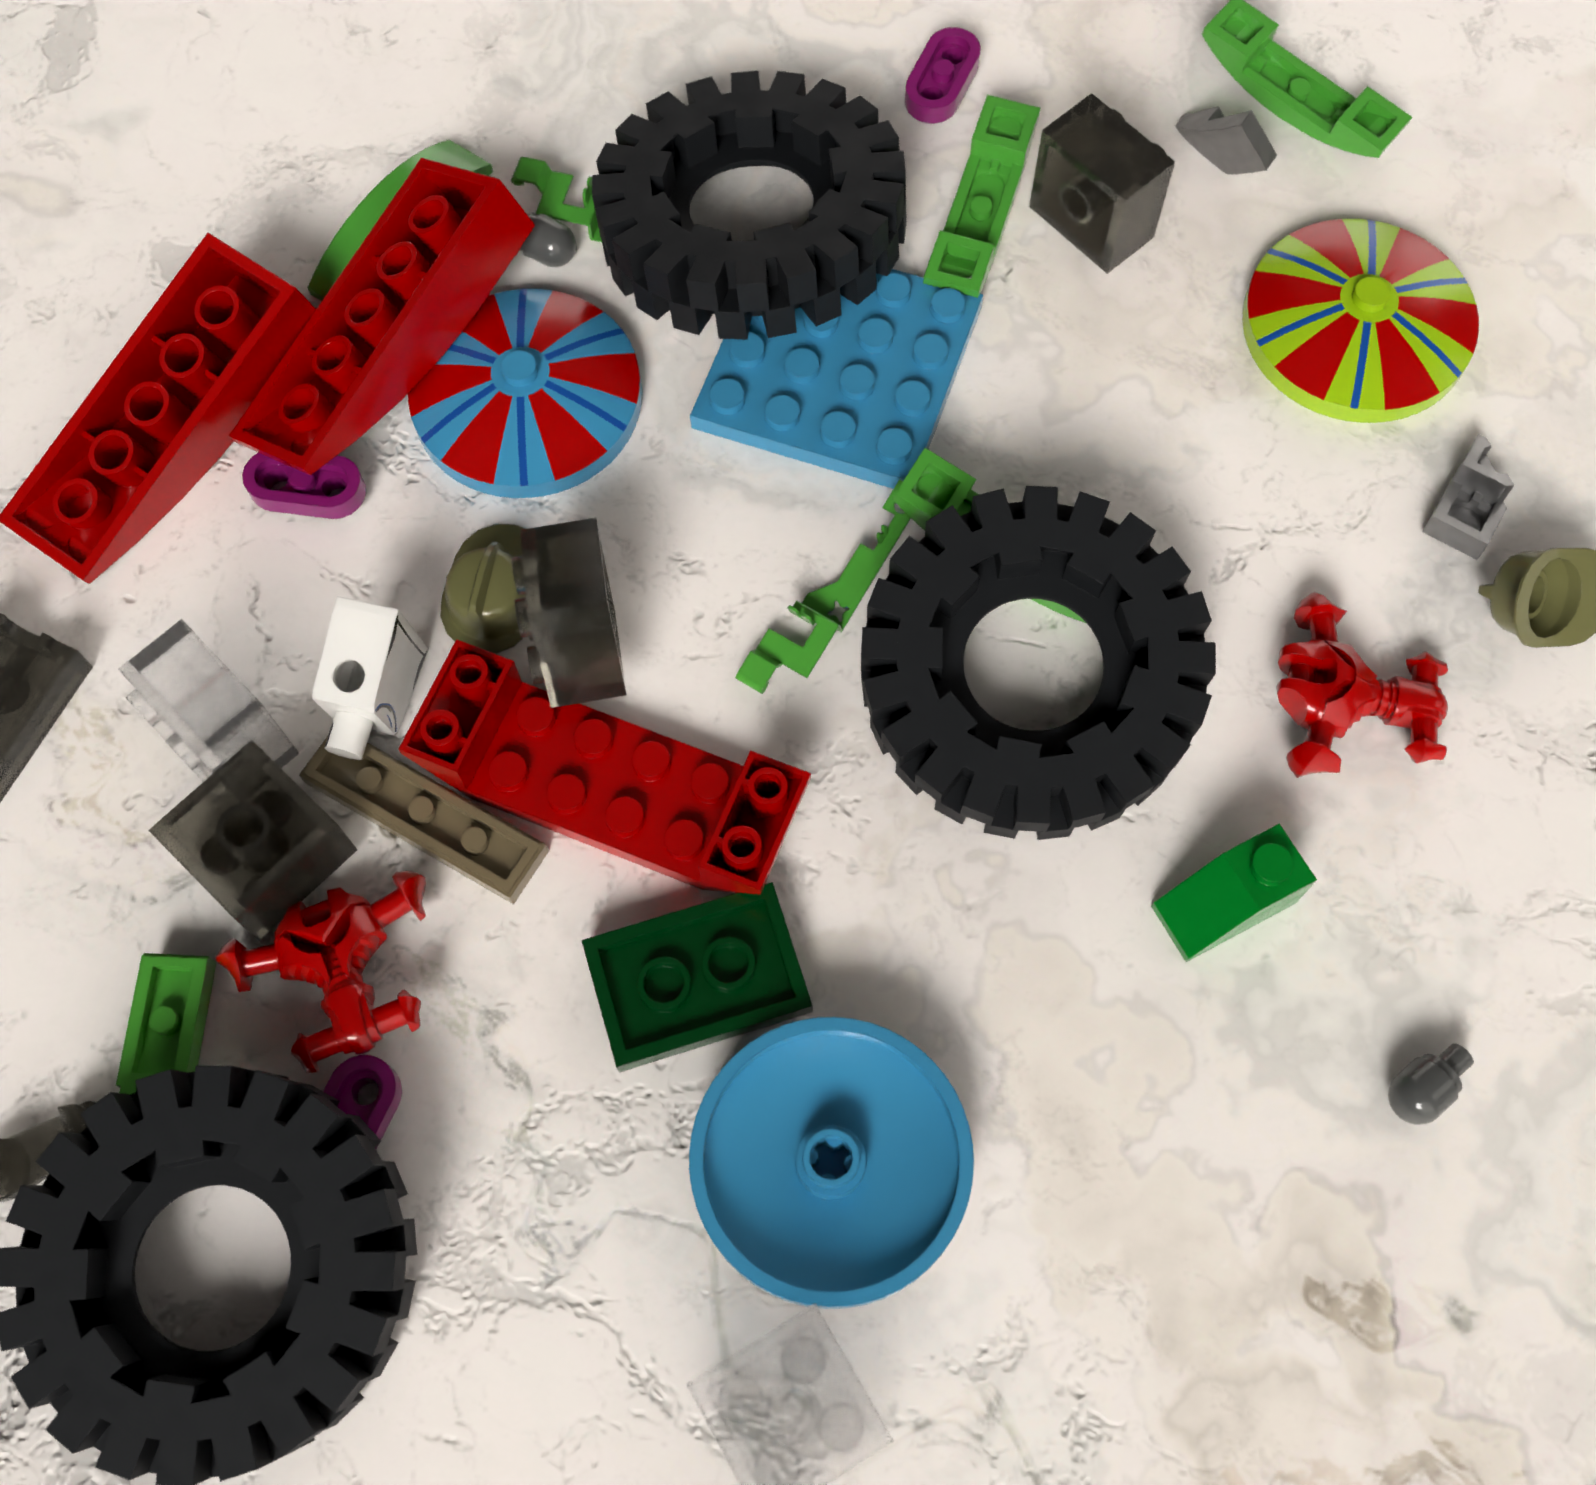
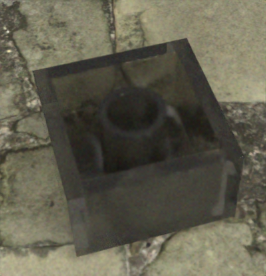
M1091 93L1042 130L1029 207L1108 274L1154 238L1175 161L1166 154L1161 146L1149 141L1126 122L1118 111L1109 108Z
M597 518L520 530L522 556L512 557V569L518 595H526V597L515 599V611L521 638L529 637L530 642L535 643V646L527 647L533 684L545 683L551 708L626 696L616 611Z
M252 739L148 830L212 897L259 941L284 918L290 906L303 901L358 850L340 826Z

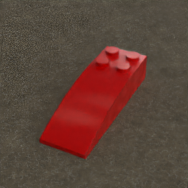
M420 158L229 437L242 446L311 476L357 441L394 408L442 358L473 319L535 227L533 221L502 181L494 177Z
M207 232L1 512L0 523L88 584L92 583L172 510L234 442L229 437L230 433L311 318L316 308L296 287Z

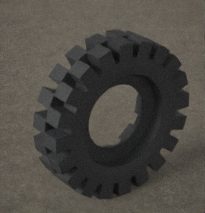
M759 71L731 73V93L721 94L711 76L686 84L689 105L686 106L667 91L646 103L648 120L631 114L615 129L618 144L605 143L596 161L599 175H593L592 198L606 264L610 266L612 278L624 296L634 293L637 308L655 320H658L670 310L673 328L700 335L712 315L715 314L719 339L748 340L752 316L763 317L768 338L797 333L796 308L801 307L815 326L842 315L840 295L856 305L860 304L877 289L876 273L888 276L899 259V244H904L907 224L904 151H899V137L889 120L879 123L878 109L862 96H858L846 103V87L821 79L806 95L804 74L777 71L770 90H760ZM774 166L786 169L805 181L814 198L813 207L808 212L809 217L798 229L794 230L790 222L753 232L754 241H732L731 232L699 224L694 225L690 217L692 198L707 180L719 173L742 167Z
M1026 486L1022 502L1008 503L1004 488L973 496L971 512L960 516L952 505L926 521L925 537L917 542L909 536L890 558L889 575L886 580L878 578L867 605L866 627H862L861 682L864 707L868 706L871 716L870 728L882 754L890 753L896 762L895 773L916 795L921 791H925L936 800L934 809L960 824H963L966 817L985 823L983 833L1015 839L1018 831H1036L1037 840L1069 837L1074 828L1088 825L1092 831L1119 819L1125 809L1134 803L1139 806L1162 785L1168 774L1176 767L1191 746L1190 742L1202 726L1212 695L1206 693L1207 685L1216 674V642H1205L1204 633L1212 619L1202 591L1188 594L1184 584L1191 570L1176 550L1170 547L1161 554H1158L1150 546L1156 530L1131 512L1120 525L1106 518L1105 515L1110 501L1080 491L1074 507L1057 504L1058 487ZM1021 599H1042L1063 605L1079 615L1088 624L1099 642L1103 657V678L1100 689L1090 706L1081 715L1067 724L1048 730H1023L1011 727L989 715L978 704L968 687L964 673V651L969 636L983 617L995 608L1008 602Z
M195 1065V1071L188 1073L170 1069L135 1080L137 1091L130 1095L110 1092L80 1113L87 1125L81 1133L59 1132L36 1160V1163L46 1170L49 1175L43 1185L20 1186L6 1219V1222L25 1228L21 1245L19 1247L0 1248V1287H16V1307L0 1312L1 1351L24 1348L29 1364L10 1377L28 1409L46 1404L53 1406L58 1414L45 1430L72 1454L95 1447L101 1451L95 1467L127 1480H132L149 1472L157 1474L156 1485H196L211 1477L218 1476L220 1481H224L257 1470L315 1441L314 1437L323 1430L337 1425L364 1398L360 1391L368 1381L381 1376L399 1343L390 1338L395 1323L398 1320L408 1318L416 1281L405 1279L406 1256L417 1255L414 1218L403 1219L398 1199L407 1195L408 1192L395 1162L382 1161L375 1149L381 1140L359 1116L346 1114L337 1107L340 1103L338 1099L310 1084L289 1080V1077L259 1070L254 1071L235 1066ZM206 1186H232L246 1190L263 1200L282 1223L288 1238L291 1255L288 1285L284 1297L273 1316L250 1338L222 1350L200 1351L189 1349L164 1337L151 1324L141 1307L135 1283V1267L139 1247L153 1220L167 1205L178 1197Z

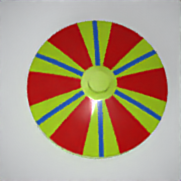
M1335 219L1318 222L1300 228L1278 241L1265 254L1255 269L1245 295L1242 313L1243 332L1252 358L1266 378L1279 391L1301 406L1334 419L1359 423L1395 421L1420 413L1436 404L1452 390L1462 376L1474 354L1479 334V316L1473 293L1455 264L1437 247L1420 236L1388 223L1366 219Z

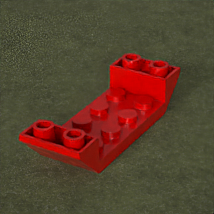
M456 639L398 748L402 755L475 801L699 889L761 895L811 780V773L750 750L743 766L522 682L513 660Z

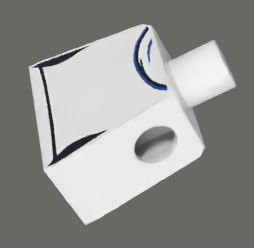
M339 596L336 597L312 690L313 700L333 718L324 747L328 752L349 759L362 760L371 731L395 735L399 731L429 649L399 609Z

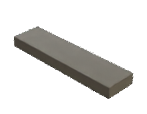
M326 737L299 774L304 783L514 905L548 854L549 850L545 843L368 742L362 760L341 757L325 750Z

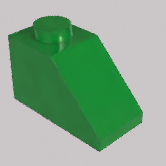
M1279 823L1222 853L1156 900L1151 907L1184 960L1188 962L1296 904L1317 879Z

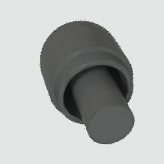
M534 212L531 213L529 218L533 221L535 227L522 244L520 250L523 251L525 256L549 267H561L567 264L573 258L576 251V239L571 229L543 213L539 215Z
M1454 1043L1439 1057L1425 1054L1423 1057L1415 1058L1392 1080L1389 1086L1388 1099L1394 1113L1402 1120L1415 1125L1428 1124L1436 1120L1458 1099V1093L1462 1090V1082L1459 1077L1474 1063L1471 1054L1461 1045Z

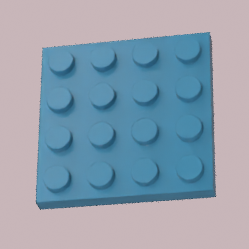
M892 269L888 276L876 273L877 289L860 304L856 305L840 295L842 315L819 326H815L800 307L795 309L797 333L768 338L763 317L752 316L748 340L723 339L690 414L691 428L894 489L899 479L904 481L923 449L927 448L929 450L981 311L983 294L976 298L962 294L956 289H942L923 284V277Z

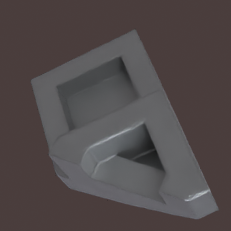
M1218 106L1183 115L1175 126L1186 141L1226 174H1246L1265 171L1277 156L1252 110L1224 117Z
M1479 434L1469 448L1422 531L1478 560L1488 546L1507 509L1503 501L1514 487L1508 474H1500L1494 469L1487 457V453L1492 446L1487 438Z

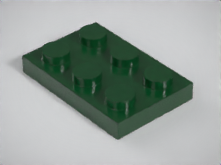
M773 882L765 884L761 895L735 893L581 940L614 1061L619 1073L813 1012V1005Z

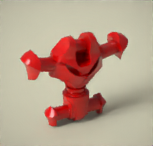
M1317 592L1302 599L1295 610L1294 619L1298 628L1310 630L1312 639L1308 642L1291 643L1281 648L1278 665L1288 678L1281 679L1276 686L1279 703L1299 726L1305 730L1308 729L1305 742L1294 747L1286 756L1288 766L1294 775L1299 778L1313 773H1340L1341 758L1331 750L1333 738H1343L1347 729L1351 728L1353 723L1360 721V718L1365 716H1378L1379 719H1382L1384 725L1411 729V742L1404 750L1409 754L1414 763L1418 764L1428 760H1443L1447 753V747L1438 744V728L1447 715L1448 703L1441 688L1438 687V676H1443L1448 672L1447 663L1436 659L1427 651H1424L1415 657L1406 659V665L1410 675H1412V680L1399 676H1394L1387 681L1377 680V675L1365 664L1351 644L1339 643L1336 625L1347 611L1336 606L1324 595Z
M412 871L396 872L392 878L397 889L373 904H370L362 896L347 893L341 887L327 890V900L307 908L302 901H299L287 909L284 918L275 930L274 944L247 950L243 944L232 938L221 947L216 955V961L226 968L235 980L238 992L251 990L254 975L277 970L280 971V978L284 980L306 981L322 988L325 996L321 1001V1008L330 1018L332 1026L307 1037L302 1033H298L297 1040L291 1048V1054L301 1063L306 1073L319 1072L318 1061L342 1051L344 1054L355 1052L357 1055L369 1052L376 1046V1042L383 1039V1034L408 1024L411 1032L419 1029L420 999L411 996L404 989L397 995L398 999L374 1008L375 994L373 986L364 983L361 974L373 954L387 939L384 927L411 910L420 921L426 917L422 904L426 887L424 876Z

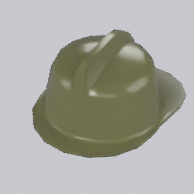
M495 524L480 529L463 542L446 576V584L441 598L440 617L446 633L454 641L458 639L497 654L514 647L529 633L536 618L549 575L550 557L544 542L531 530L515 524Z
M1550 548L1545 551L1518 553L1509 557L1502 564L1494 579V583L1480 585L1478 593L1490 599L1492 618L1502 629L1515 634L1525 646L1534 648L1561 647L1583 643L1596 633V550L1589 548Z

